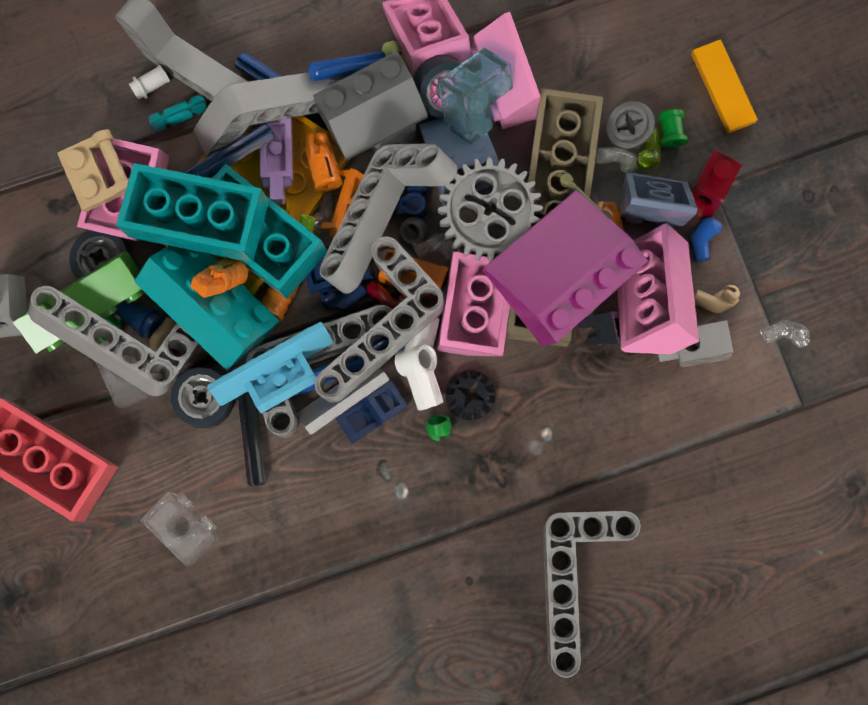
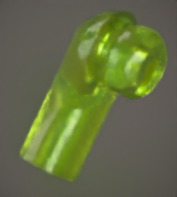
M657 128L653 130L650 141H645V150L639 153V164L643 167L649 166V168H654L660 163L661 142L659 129Z

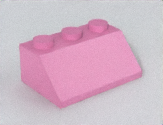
M507 12L474 35L473 48H471L473 66H479L482 76H479L483 94L488 93L492 102L488 105L493 122H499L501 130L535 120L541 98L511 13Z
M453 252L449 266L444 299L445 306L442 312L437 351L466 356H503L510 305L482 270L489 263L488 257L482 256L479 261H476V255L469 254L465 257L464 253Z

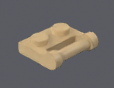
M109 129L98 131L92 137L57 153L81 210L85 212L121 197L126 192L129 178L126 177L113 147L112 141L114 139ZM98 148L101 149L115 181V184L109 187L94 153V150Z

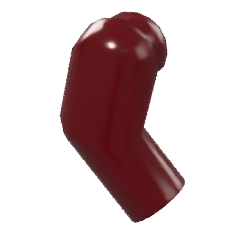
M376 280L372 281L366 288L368 294L378 305L388 306L392 310L406 299L403 295H400L395 300Z

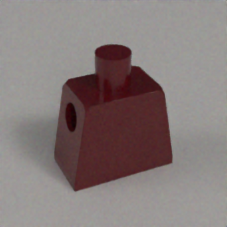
M717 150L711 153L691 188L698 207L695 216L704 219L714 215L742 167L740 162ZM699 195L708 197L711 203L702 201Z

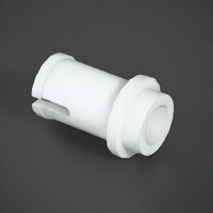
M158 65L137 79L135 76L132 77L133 81L129 83V86L138 100L142 97L147 99V94L165 83H169L170 80L161 65Z

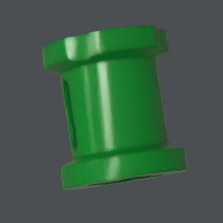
M666 110L657 116L658 122L662 125L663 138L660 140L661 147L675 148L689 142L688 136L684 133L683 119L686 117L684 110Z

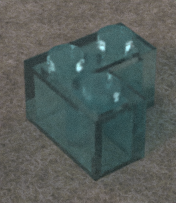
M483 48L438 80L446 128L470 145L493 128L490 104L513 88L510 63L488 49Z

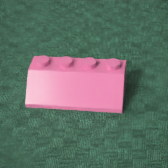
M665 223L634 240V243L648 262L617 289L621 350L624 352L673 354L699 342L688 242Z

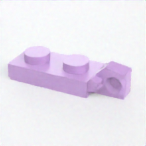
M292 118L264 122L270 126L275 137L260 147V178L264 189L270 188V200L277 205H285V188H292Z

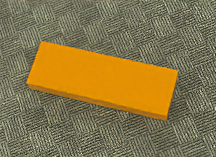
M721 39L694 49L691 56L727 134L755 124L758 120Z

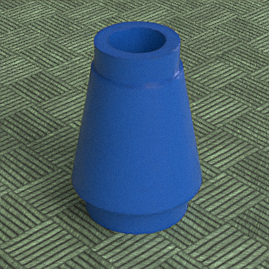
M124 300L116 306L115 314L142 338L147 337L150 339L151 335L164 321L158 310L135 302L127 304Z

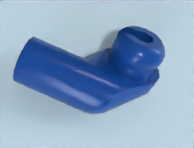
M713 217L704 218L692 232L691 241L696 262L711 259L708 242L722 230V223L719 219Z

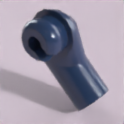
M361 284L354 291L347 294L327 287L320 292L319 298L322 305L329 310L347 311L363 298L367 291Z

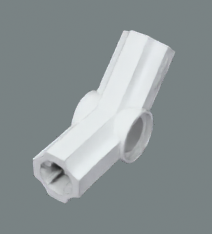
M438 318L432 321L409 341L405 348L400 349L395 355V367L402 376H407L418 410L428 409L444 402L434 373L437 365V355L433 346L440 319Z

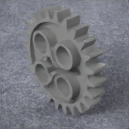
M488 157L486 166H481L479 160L475 159L474 169L471 170L466 164H463L462 170L464 175L461 176L456 173L453 179L455 184L448 183L444 186L445 190L450 194H441L439 197L442 203L447 204V206L438 208V214L447 216L440 221V227H450L445 233V238L456 237L453 248L456 249L464 245L465 257L471 251H475L476 261H479L483 254H487L490 263L494 259V254L503 252L529 230L531 225H535L540 220L534 214L541 213L543 206L535 205L534 202L540 199L541 194L530 192L536 183L535 181L525 183L524 180L528 172L524 171L517 175L515 173L516 163L509 169L504 168V159L500 160L498 166H493L491 157ZM481 182H486L491 185L493 191L488 195H481L476 191L475 186ZM469 195L473 197V199L479 204L472 201H467L465 199V196ZM513 197L520 202L521 207L511 211L505 208L503 201ZM491 204L495 205L496 213L492 212L490 216L484 214V207L488 208ZM467 209L473 210L477 215V219L472 223H465L460 219V213ZM500 216H503L508 219H513L516 222V224L511 225ZM492 225H500L505 230V235L500 239H495L488 234L487 229Z

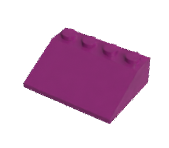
M576 190L482 270L540 345L544 346L560 341L642 268L648 260L626 232Z

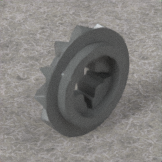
M641 102L623 103L610 114L606 125L607 135L615 146L621 147L626 151L628 148L634 147L639 149L640 145L645 141H650L653 130H656L655 116L651 109ZM628 117L635 124H638L635 126L636 131L634 135L629 130H624L628 127Z

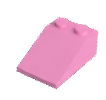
M388 0L382 2L388 22L412 78H414L418 67L425 60L436 55L454 57L465 67L473 65L469 36L448 0Z
M118 139L112 141L127 178H130L134 163L167 170L170 156L162 150ZM98 148L95 150V155L107 183L111 187L115 184V181L101 149ZM124 195L88 212L81 210L77 227L140 241V239L128 237L116 226Z

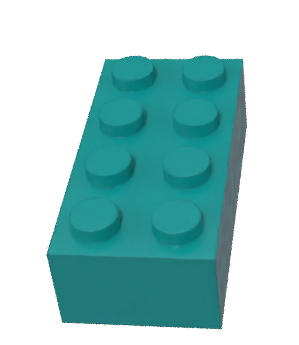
M134 163L116 226L131 238L253 263L269 200L261 188Z
M227 164L212 178L254 187ZM267 197L269 204L253 263L243 262L248 269L287 300L324 257L327 249L322 240Z
M167 246L149 257L134 282L217 362L229 371L244 359L250 350L260 346L280 321L242 284L222 294L203 298L190 287L193 277L207 267L218 263V261L208 253Z

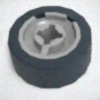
M196 367L185 371L177 378L172 387L170 400L173 411L181 421L195 428L208 429L220 425L229 417L234 407V399L221 406L207 387L210 383L223 376L221 373L207 367ZM206 392V398L209 400L207 403L198 402L200 393Z

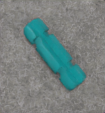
M198 94L191 97L189 102L184 100L163 109L164 113L162 114L157 112L150 115L148 120L152 129L155 132H160L167 129L166 125L174 126L192 118L194 113L199 115L205 112L208 106L204 97Z

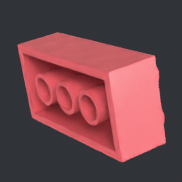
M0 398V477L69 520L84 522L119 467L16 403Z

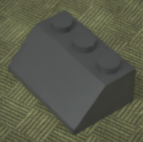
M397 51L313 95L317 111L346 161L428 118L414 80Z

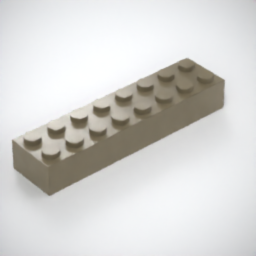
M541 88V98L536 116L527 183L532 181L536 183L530 192L541 194L540 199L534 202V204L543 206V210L541 213L534 214V216L542 219L574 192L569 187H563L560 184V177L564 173L571 174L573 177L572 182L590 198L603 97ZM510 306L506 338L539 343ZM572 330L557 343L549 345L567 347L571 341Z

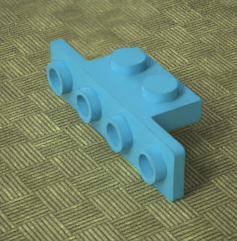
M319 322L306 328L303 332L289 340L276 345L273 349L257 358L249 360L246 364L232 372L219 377L207 387L221 406L249 392L256 408L262 414L315 384L316 376L306 358L331 345L333 341L323 323Z

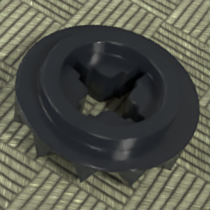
M468 369L457 373L449 381L445 398L449 409L454 415L464 420H477L486 416L493 408L496 391L492 380L482 372ZM477 383L476 394L484 401L472 399L464 407L465 395L458 388L469 390L471 386Z

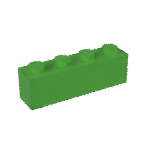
M127 250L60 290V292L103 319L117 310L115 305L124 300L129 304L144 294L142 289L134 282L140 273V269ZM48 303L37 304L40 308L45 310L53 308ZM29 310L22 313L13 322L35 353L45 348L50 352L64 343L61 339L35 324L29 317ZM66 321V324L70 327H81V324L77 321Z

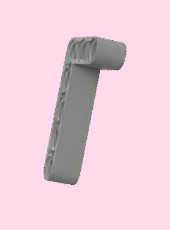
M128 0L115 15V19L144 56L155 65H161L163 70L210 101L214 99L221 89L232 84L248 82L176 36L149 0Z
M307 72L229 85L216 94L193 132L207 158L241 137L249 125L318 113L313 95L348 76L313 81Z
M389 144L380 147L373 155L320 266L321 277L342 293L347 294L354 291L360 284L372 259V246L377 239L382 237L405 186H445L454 179L458 170L457 165L436 144Z
M381 237L374 242L371 249L372 257L379 270L406 299L319 373L315 380V389L327 402L336 403L343 400L443 312L445 305L440 288L404 248L391 237ZM393 249L396 253L392 259L384 261L379 258L383 250ZM405 272H414L417 275L416 280L411 284H403L400 282V277ZM434 295L438 298V302L434 307L426 308L421 305L423 297ZM410 316L414 319V322L410 328L400 329L397 327L399 318ZM383 336L389 339L386 349L382 351L373 349L372 345L376 338ZM354 358H362L364 360V366L359 372H350L348 370L349 362ZM328 380H339V389L335 393L326 394L324 392V385Z
M38 287L31 295L29 317L35 324L151 396H160L168 391L200 345L176 323L155 352L53 287ZM48 303L53 308L45 310L40 308L37 304ZM66 321H77L81 324V327H70L66 324ZM94 339H106L109 345L101 346ZM176 349L182 356L175 357L168 350ZM123 356H132L138 363H127ZM159 373L165 378V381H156L152 378L151 374Z
M378 305L323 324L333 343L306 358L308 364L310 365L342 354L374 326V321L378 316H386L392 309L385 305ZM351 325L361 328L360 335L355 339H348L344 336L345 330ZM301 332L253 348L247 355L246 363ZM383 336L376 338L374 342L383 338ZM291 397L262 413L267 428L276 436L287 438L297 431L298 418ZM282 414H286L290 417V424L285 430L279 431L275 428V419Z
M632 512L556 513L547 517L543 524L548 662L551 669L560 677L569 678L574 676L579 671L581 665L576 542L633 540L639 534L641 524L638 517ZM621 517L627 518L631 523V530L625 536L619 534L616 529V522ZM556 518L562 519L567 525V532L562 537H556L550 529L552 521ZM588 518L595 519L599 524V531L594 536H589L584 532L583 524ZM558 551H563L568 556V565L562 570H557L552 565V557ZM564 584L568 587L570 595L567 601L558 603L553 597V591L558 585ZM561 618H567L571 623V630L565 636H558L554 630L555 623ZM562 652H568L572 655L573 659L571 666L564 670L557 668V656Z

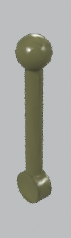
M564 173L561 175L560 184L563 187H569L573 191L577 190L611 220L610 212L603 211L573 183L571 174Z

